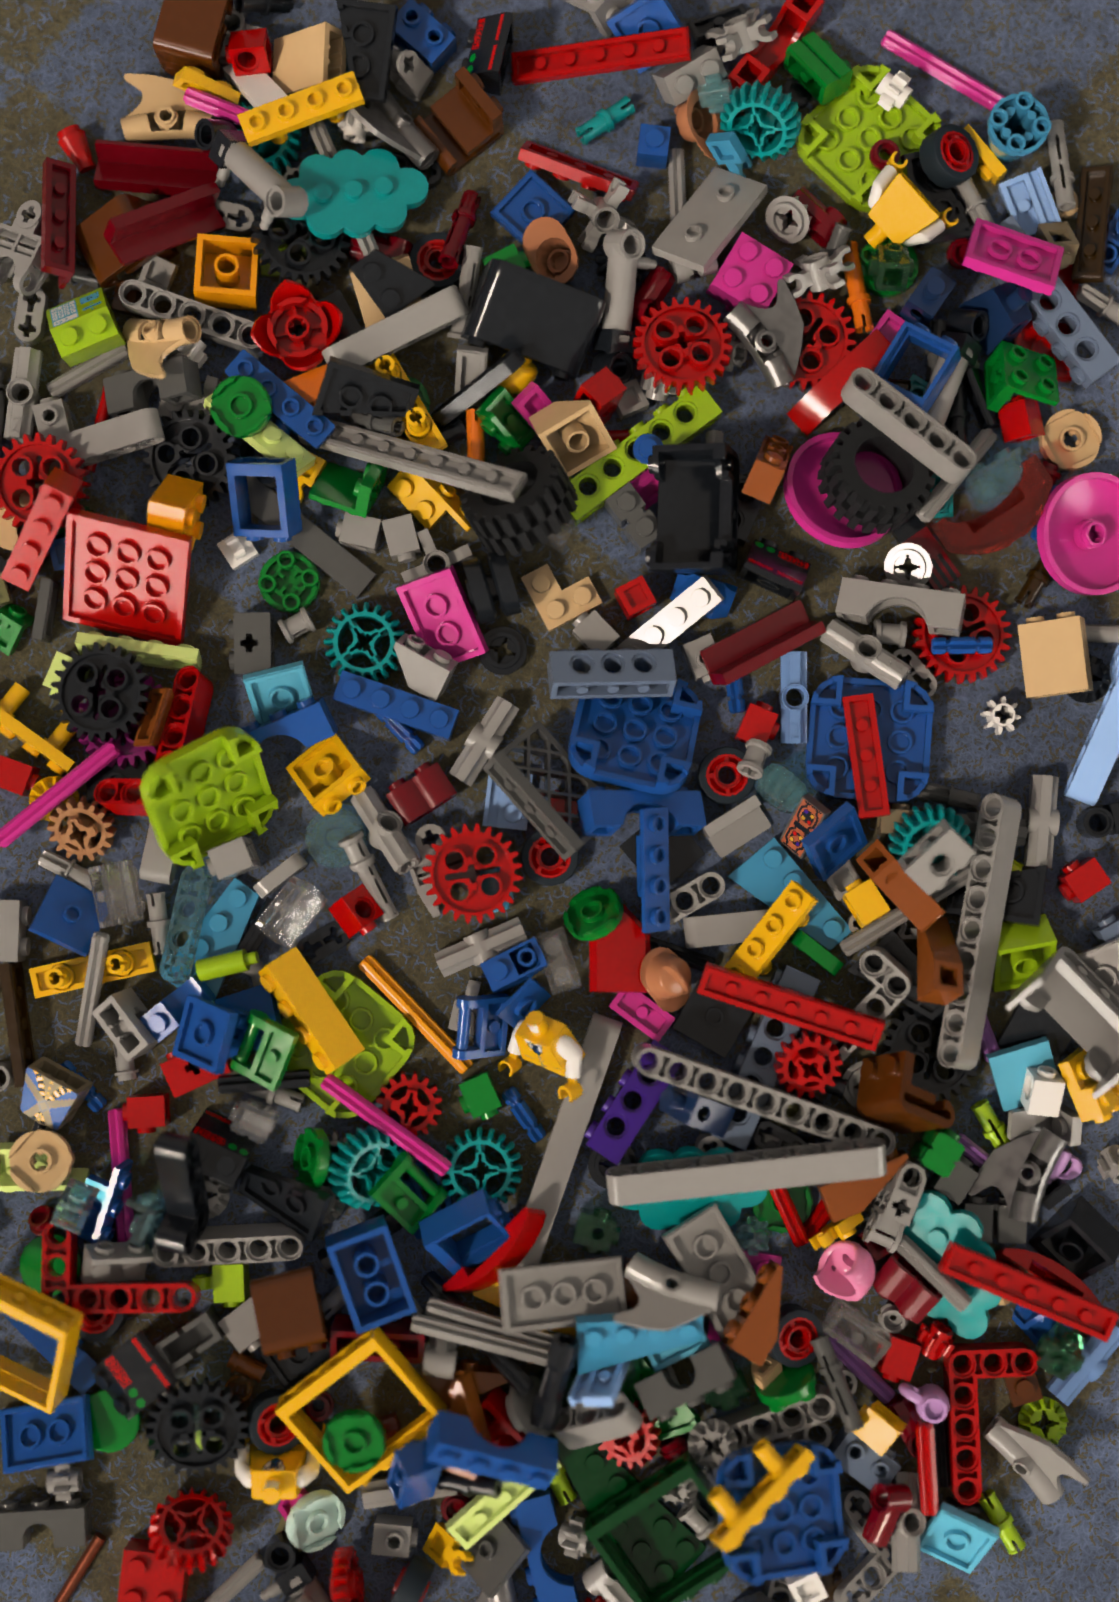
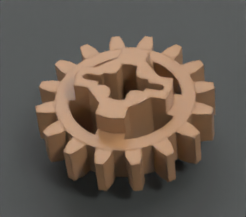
M73 796L69 797L66 803L61 802L49 817L51 821L47 826V830L52 831L49 841H58L59 844L56 850L61 851L65 849L67 851L66 858L68 859L72 854H76L79 862H82L85 855L93 861L97 853L101 856L105 855L107 849L111 847L114 841L113 837L117 828L111 825L115 818L114 816L106 817L105 814L108 809L105 807L99 809L97 807L98 802L95 799L90 804L87 803L86 796H82L79 802H76ZM68 816L67 824L63 826V819ZM101 832V838L96 842L97 834Z

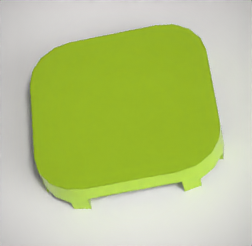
M859 64L853 67L848 91L839 97H835L834 100L824 106L819 104L810 114H806L801 122V131L796 141L798 154L804 163L848 205L857 211L867 213L871 211L868 199L873 181L881 172L870 161L869 154L872 146L879 140L887 139L893 141L899 147L900 157L904 154L918 152L923 139L940 128L942 122L936 112L931 115L911 95L900 110L894 106L888 112L878 105L880 95L875 93L885 75L891 72V69L883 64L880 67L873 65L859 66ZM882 152L879 154L881 159H889L887 153ZM901 158L897 163L898 165H902Z
M226 726L217 729L160 758L149 767L142 778L140 785L141 799L156 840L163 853L174 865L191 866L193 869L205 866L203 858L208 856V850L243 837L252 831L260 836L268 830L265 825L271 818L273 810L279 809L278 799L271 792L260 757V752L263 750L254 738L239 727Z
M332 970L323 973L317 977L365 1048L364 1051L330 1074L336 1076L369 1102L373 1103L382 1092L380 1087L382 1085L387 1086L390 1082L389 1077H394L411 1056L416 1040L413 1024L400 1010L357 975L346 970ZM283 1018L281 1020L282 1025L295 1032V1027L289 1018ZM298 1040L286 1069L309 1070L310 1086L298 1089L333 1118L348 1119L358 1116L321 1088L320 1085L327 1075L324 1070L321 1071L316 1067L312 1060L313 1054L307 1045L302 1044Z

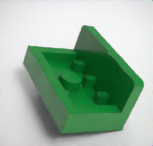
M498 386L475 413L482 420L480 423L482 429L490 436L497 438L500 442L497 445L498 448L507 456L511 454V449L517 447L524 451L523 448L536 433L511 404L514 398L506 388Z

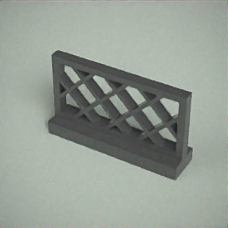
M537 721L504 749L493 755L483 767L484 771L564 861L593 837L583 836L580 839L572 830L571 821L580 822L579 815L571 814V801H578L583 795L571 794V781L580 782L585 787V793L588 789L597 787V785L591 779L581 776L572 767L566 750L540 721ZM536 732L544 741V749L530 747V736ZM511 751L524 753V766L515 765L507 755ZM530 754L544 756V769L530 767ZM551 758L560 759L565 765V772L552 771ZM530 774L544 776V789H538L532 785ZM551 778L565 780V793L551 791ZM551 798L565 800V813L554 810L551 806Z

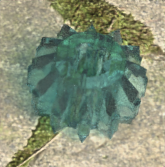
M773 763L764 769L763 777L757 779L754 785L757 794L762 796L764 801L768 802L771 807H775L778 811L787 814L794 812L801 797L808 793L805 783L800 781L798 776H795L791 770L788 771L783 766Z

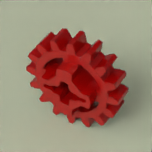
M802 1030L801 1038L798 1039L794 1034H791L792 1042L788 1044L782 1041L780 1044L783 1052H775L774 1054L778 1062L773 1064L775 1072L779 1073L777 1075L779 1083L784 1084L788 1093L795 1089L797 1097L800 1098L804 1092H808L810 1098H814L816 1090H819L823 1095L826 1094L824 1086L828 1084L834 1087L836 1084L832 1077H838L842 1074L839 1067H837L843 1064L840 1055H838L840 1053L836 1044L832 1045V1041L828 1036L821 1040L820 1034L816 1032L813 1033L812 1037H809L806 1030ZM827 1055L828 1063L827 1067L824 1068L823 1063L826 1061L825 1056ZM791 1060L793 1062V1065L790 1067L791 1072L789 1073L788 1064Z
M404 1071L401 1072V1079L398 1081L393 1076L389 1077L391 1086L382 1085L380 1090L385 1095L376 1097V1102L383 1105L379 1109L392 1119L394 1118L391 1116L388 1108L396 1111L400 1116L399 1124L415 1136H417V1131L419 1130L427 1135L429 1133L427 1125L436 1126L438 1124L433 1116L442 1114V1109L435 1106V1104L442 1102V1097L433 1095L438 1090L437 1085L429 1087L427 1085L429 1082L428 1076L418 1080L416 1071L413 1072L411 1078H407ZM407 1086L406 1090L401 1094H393L398 1088ZM418 1088L426 1093L430 1102L420 1098ZM412 1093L413 1104L417 1107H412L406 1118L405 1106L402 1104L407 1103ZM418 1116L425 1117L422 1121L411 1125L412 1120Z
M637 1400L634 1401L633 1405L642 1414L643 1421L640 1428L629 1436L602 1442L598 1447L599 1451L606 1449L609 1452L606 1457L608 1461L613 1457L616 1458L618 1467H621L624 1462H627L629 1469H633L636 1464L643 1467L648 1460L651 1461L656 1455V1450L662 1442L657 1439L662 1430L654 1428V1424L658 1419L655 1418L650 1421L645 1408L643 1410L639 1409V1401Z

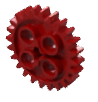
M810 290L806 299H802L801 296L795 299L800 314H805L810 319V324L804 327L802 339L807 337L817 319L820 318L823 322L814 333L811 344L806 345L799 357L795 373L796 380L789 383L790 390L794 387L795 383H800L801 392H804L806 385L809 383L813 388L851 352L847 348H852L856 345V341L848 339L849 336L855 333V328H846V325L852 319L851 316L841 317L845 307L842 306L835 310L833 308L835 298L825 303L823 302L824 293H821L816 300L813 299V294ZM824 330H829L834 334L835 341L830 344L824 343L820 339L819 334ZM761 339V343L765 344V347H769V342L766 339ZM806 356H813L818 361V367L808 369L803 365L802 359Z
M673 297L669 307L664 301H660V311L650 307V318L642 315L640 323L642 326H636L635 335L637 337L633 338V347L636 348L633 351V358L640 359L637 362V369H646L644 372L645 380L654 377V388L661 383L665 384L664 393H668L671 387H675L677 396H680L682 388H687L688 393L693 395L694 386H697L704 392L706 381L714 386L717 379L716 375L723 377L725 372L723 366H729L730 357L728 355L732 354L733 346L729 345L732 334L725 333L728 329V323L719 324L721 319L720 312L714 315L710 314L712 305L701 309L700 299L694 305H689L688 297L684 298L683 304H678L676 298ZM696 326L700 328L702 331L698 333L690 332L688 328ZM661 331L669 332L672 336L668 338L660 337L658 333ZM701 354L704 355L707 358V360L697 361L694 358V356ZM672 359L677 365L667 366L663 361Z
M36 432L33 441L30 435L23 434V444L13 438L11 439L13 449L2 447L6 456L4 458L0 457V510L6 509L2 516L3 519L10 520L14 517L13 527L19 528L23 523L25 525L42 486L36 488L35 482H39L41 479L44 482L50 474L49 468L52 462L58 460L61 470L82 481V477L90 473L89 470L79 468L85 462L84 458H73L77 449L70 447L65 450L67 441L60 439L56 443V436L49 434L45 440L43 434ZM39 456L42 457L40 465L37 462ZM24 460H27L30 465L29 472L21 476L19 465ZM83 481L71 508L85 510L79 502L80 499L90 498V496L83 493V488L90 487L91 483ZM27 491L30 495V502L27 506L22 507L19 497L23 492ZM66 517L61 525V528L66 529Z
M962 585L959 590L961 594L966 596V608L973 613V621L963 619L961 632L983 621L985 623L984 627L971 632L966 637H975L976 639L978 634L991 637L993 641L991 653L978 654L975 651L973 654H961V661L955 662L950 658L948 652L946 654H932L931 640L933 638L945 637L947 640L950 637L929 634L927 624L923 618H915L912 623L920 628L911 632V636L919 638V641L912 645V648H921L922 650L917 656L918 659L926 658L928 660L925 668L929 669L932 666L936 668L934 671L935 678L941 673H945L944 679L946 683L955 676L957 685L964 682L965 676L968 682L972 684L976 681V674L983 680L988 677L986 669L992 673L995 672L998 668L994 662L1002 663L1005 661V657L1000 652L1010 650V646L1003 643V641L1012 637V634L1004 632V629L1011 625V622L1001 621V617L1005 615L1006 610L998 612L995 610L999 601L987 602L989 598L988 592L979 597L978 587L973 588L970 593H967L965 585Z
M466 823L463 824L462 833H458L452 827L451 838L440 834L443 844L441 846L435 843L431 844L432 848L436 851L435 855H425V858L431 861L432 864L431 866L422 867V870L430 873V877L422 881L425 884H432L433 887L426 894L437 895L438 898L434 901L433 906L443 903L445 905L442 912L443 915L447 914L450 910L454 911V921H457L460 915L463 914L465 915L466 924H469L472 916L476 915L480 924L483 922V914L486 913L493 920L495 919L494 909L497 908L500 912L505 913L506 910L502 903L504 901L511 904L514 903L513 898L509 895L510 892H520V889L513 884L514 881L523 880L522 876L515 874V870L523 865L521 863H513L512 860L519 852L509 853L507 849L511 846L512 841L502 844L500 841L503 833L500 832L495 837L491 836V826H488L484 833L480 831L479 823H476L473 831H469ZM487 846L493 850L494 860L490 864H482L478 861L477 852L481 847ZM453 851L459 852L464 859L462 867L457 870L451 869L446 862L448 854ZM470 864H474L475 869L500 867L499 872L477 876V882H472L470 877L446 880L445 878L447 874L468 871ZM493 877L499 882V891L496 894L488 895L483 891L482 882L485 878ZM457 882L464 883L469 889L467 898L463 900H457L452 896V886Z
M354 1546L337 1547L334 1550L333 1566L331 1567L332 1574L330 1575L332 1601L366 1602L364 1601L363 1570L359 1567V1557H357Z

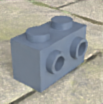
M843 1426L828 1446V1449L840 1460L842 1469L869 1490L877 1483H890L902 1467L896 1458L898 1453L891 1447L881 1457L853 1432L846 1433V1429Z

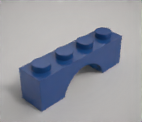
M344 670L341 672L332 698L337 703L399 722L450 742L460 716L458 709Z
M313 696L300 700L296 703L298 708L289 712L282 708L269 714L270 720L259 724L255 720L241 727L259 744L268 737L286 735L299 740L306 747L334 736L339 730L324 698L320 697L315 700Z
M604 787L590 788L577 801L582 836H611L623 826L626 814L640 813L642 808L664 806L668 807L669 836H694L707 825L701 790H689L687 787H680L675 792L662 795L625 787L616 790H605Z
M439 1410L427 1429L426 1461L439 1464L442 1467H452L468 1471L475 1475L481 1474L504 1482H513L529 1486L533 1489L546 1490L558 1473V1441L554 1438L528 1432L517 1446L508 1448L498 1447L484 1440L476 1432L469 1417Z
M550 1485L546 1490L535 1489L510 1512L513 1525L519 1524L521 1537L532 1549L527 1555L529 1566L525 1567V1573L529 1587L534 1586L537 1597L533 1598V1602H580L573 1576L556 1572L543 1558L541 1545L548 1532L557 1526V1512Z

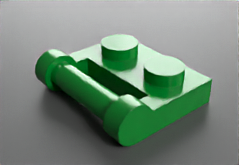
M252 1009L247 1018L249 1022L237 1055L232 1057L230 1068L274 1092L281 1085L300 1034L268 1018L266 1013ZM261 1029L265 1032L254 1061L251 1064L248 1059Z
M403 1151L395 1158L393 1165L370 1189L368 1194L413 1236L420 1228L419 1221L431 1216L445 1200L448 1191L442 1185H436L413 1162L414 1158L407 1151ZM404 1172L428 1193V1198L424 1202L399 1179Z

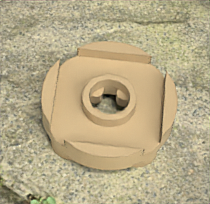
M1064 409L1055 413L1044 424L1045 435L1039 437L1040 451L1047 462L1059 467L1058 471L1082 469L1091 463L1099 453L1100 444L1102 443L1101 428L1097 421L1086 412L1083 414L1075 411L1076 409ZM1065 433L1077 437L1078 440L1074 442V448L1065 445L1063 441Z
M45 1129L25 1133L16 1140L9 1153L11 1178L23 1190L34 1193H43L60 1187L68 1179L72 1171V1165L75 1162V1156L68 1141L59 1133ZM36 1154L40 1156L43 1154L47 1155L46 1161L48 1166L46 1168L42 1166L37 1169L34 1166L37 1162L34 1158Z

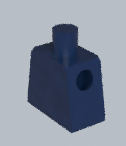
M931 266L898 316L909 323L915 324L918 322L927 327L957 282L936 267ZM912 309L919 311L923 318L916 316Z
M1006 282L959 305L960 308L983 310L988 314V333L982 341H979L986 355L992 354L1002 341L1011 343L1031 321L1032 313L1026 305L1033 297L1030 289L1022 286L1017 288L1015 284Z
M668 1084L667 1089L661 1093L659 1098L660 1111L684 1124L724 1138L736 1110L718 1100L672 1084ZM702 1107L708 1108L709 1112L706 1118L698 1114Z

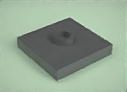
M504 1517L467 1550L474 1556L473 1562L462 1560L461 1564L488 1598H494L532 1549L506 1517Z

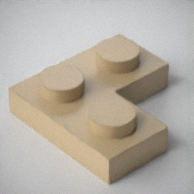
M548 563L521 577V581L549 632L576 619L583 612H589L603 604L589 576L561 590Z

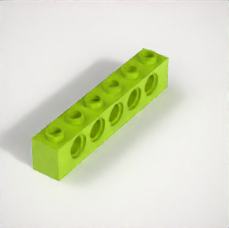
M695 386L693 395H690L687 388H684L680 396H677V401L670 406L667 403L660 406L653 412L654 418L646 424L643 421L637 423L629 430L630 436L622 442L619 439L613 441L617 447L616 450L585 467L575 477H569L578 496V500L575 501L577 505L576 511L569 512L572 517L571 520L576 526L603 507L608 497L648 469V465L638 462L628 454V450L633 447L635 440L639 436L647 433L652 434L655 429L661 428L666 430L669 435L666 440L662 441L663 445L687 444L721 418L723 411L706 389L702 392ZM685 410L691 413L693 419L690 422L684 423L677 418L676 414L679 411ZM609 464H614L619 467L621 472L616 477H609L604 473L603 469ZM585 482H590L595 485L596 491L592 495H584L579 490V487Z

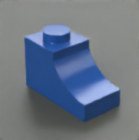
M197 973L140 1018V1021L158 1043L179 1028L187 994L198 995L209 1001L216 998L205 982L199 980Z

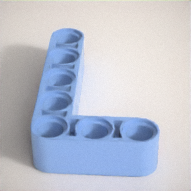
M1119 644L1110 662L1111 684L1064 790V796L1091 806H1095L1119 755Z

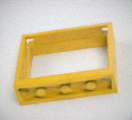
M0 1273V1311L59 1340L52 1379L0 1354V1390L51 1415L68 1395L84 1313Z
M376 1327L364 1332L281 1395L275 1413L342 1489L349 1494L362 1484L365 1487L371 1481L373 1475L381 1469L382 1471L388 1470L391 1467L395 1450L401 1449L405 1444L413 1440H419L420 1442L421 1439L427 1436V1429L439 1410L447 1412V1405L383 1331ZM377 1351L425 1406L427 1411L386 1441L384 1453L373 1468L364 1472L349 1473L328 1461L323 1452L322 1439L324 1434L301 1407Z

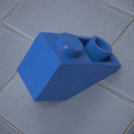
M536 937L480 964L492 992L503 993L527 981L549 965Z

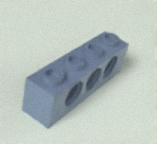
M658 647L643 650H632L630 648L601 650L594 648L583 651H571L569 649L550 651L547 665L550 699L672 697L677 682L673 649H661Z

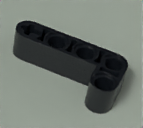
M164 1131L156 1141L155 1158L167 1214L157 1230L155 1246L156 1249L188 1256L203 1234L210 1214L198 1146L195 1137Z

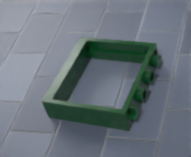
M689 1451L678 1456L585 1518L584 1533L634 1602L689 1601L699 1593V1590L708 1584L718 1583L725 1576V1573L730 1571L724 1563L720 1549L651 1594L607 1533L690 1478L707 1499V1495L714 1486L699 1465L696 1464ZM707 1499V1501L709 1502V1504L712 1506V1508L714 1509V1511H715V1512L717 1513V1515H718V1510H717V1509L713 1506V1504Z

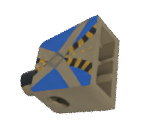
M45 1056L29 1065L26 1069L20 1109L22 1113L35 1119L32 1131L40 1129L59 1130L70 1122L90 1091L93 1082Z

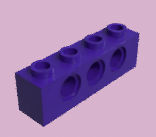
M654 1039L651 1042V1045L669 1050ZM644 1053L640 1058V1065L643 1067L650 1066L654 1061V1053ZM676 1062L671 1065L669 1070L671 1077L675 1076L682 1062ZM627 1068L618 1082L622 1089L617 1097L612 1094L609 1096L601 1109L606 1114L600 1123L594 1120L584 1135L589 1139L586 1146L616 1166L659 1101L661 1093L666 1090L669 1084L660 1080L646 1083L642 1080L640 1072L636 1068L633 1071ZM629 1092L637 1093L641 1098L640 1107L634 1110L627 1108L624 1104V1096ZM618 1118L622 1120L625 1129L621 1135L613 1136L607 1131V1122L610 1119Z

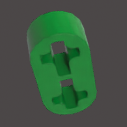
M800 929L789 940L790 943L833 977L844 966L840 960Z

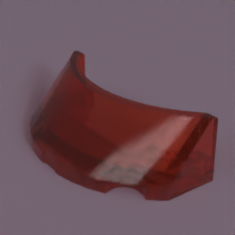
M1030 453L1026 456V460L1021 462L1023 471L1015 487L991 511L969 521L963 520L953 523L942 517L936 522L932 521L928 524L948 552L965 555H983L996 552L1010 546L1034 527L1044 512L1043 508L1046 505L1053 479L1036 454Z

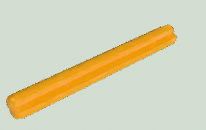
M372 955L366 956L359 963V969L460 1074L465 1073L472 1066V1059L457 1060L452 1057L453 1047L456 1046V1042Z

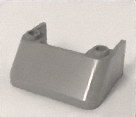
M1062 946L1018 987L1005 1005V1008L1010 1011L1018 1003L1025 1010L1040 1012L1044 1008L1087 1052L1084 1057V1068L1091 1078L1098 1080V1084L1091 1095L1096 1100L1119 1083V997L1073 950Z

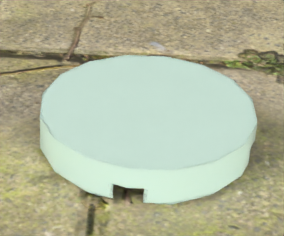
M320 1489L309 1492L291 1508L286 1519L285 1531L288 1540L297 1549H302L303 1552L311 1553L322 1550L335 1540V1533L338 1529L342 1530L346 1516L344 1504L332 1491Z

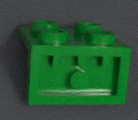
M1002 341L983 364L986 408L988 410L998 412L1006 402L1011 400L1014 393L1052 406H1056L1060 402L1056 360L1047 354H1041L1023 348L1020 345Z
M328 462L309 491L308 498L322 505L332 506L351 515L366 518L385 486L388 468L368 462L363 474Z

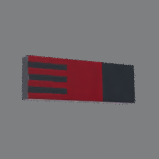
M916 512L899 529L889 530L899 544L910 542L922 545V548L930 553L931 562L934 567L931 579L927 584L931 589L941 590L961 576L925 523L916 516Z

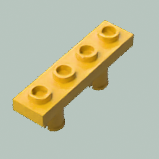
M350 71L237 114L250 147L272 140L276 145H281L288 140V133L327 118L331 123L341 122L345 118V111L364 105L365 101L354 72Z
M394 354L390 356L383 355L382 360L378 358L374 364L367 367L410 381ZM418 395L412 412L409 410L406 413V417H401L402 421L405 422L404 433L411 442L443 450L448 445Z
M15 682L0 700V733L11 741L14 737L18 738L24 743L22 748L34 758H37L40 754L49 762L46 766L59 776L64 772L68 774L78 765L63 754V749L76 734V731L74 733L68 732L66 728L69 723H60L48 739H43L15 719L13 714L30 695L28 690Z
M791 880L724 967L755 978L768 974L772 969V959L797 928H803L808 924L809 912L818 900L797 881Z
M152 941L108 950L102 983L158 971L155 955H153ZM89 955L30 968L29 973L35 999L84 988Z
M762 1438L753 1446L752 1452L769 1471L738 1504L721 1485H717L709 1492L707 1499L724 1517L721 1523L708 1535L718 1548L727 1553L729 1550L738 1547L744 1539V1534L752 1526L759 1524L765 1518L766 1511L774 1502L783 1499L788 1493V1487L796 1479L803 1477L809 1471L810 1464L815 1460V1456L808 1448L795 1443L782 1457L767 1439Z

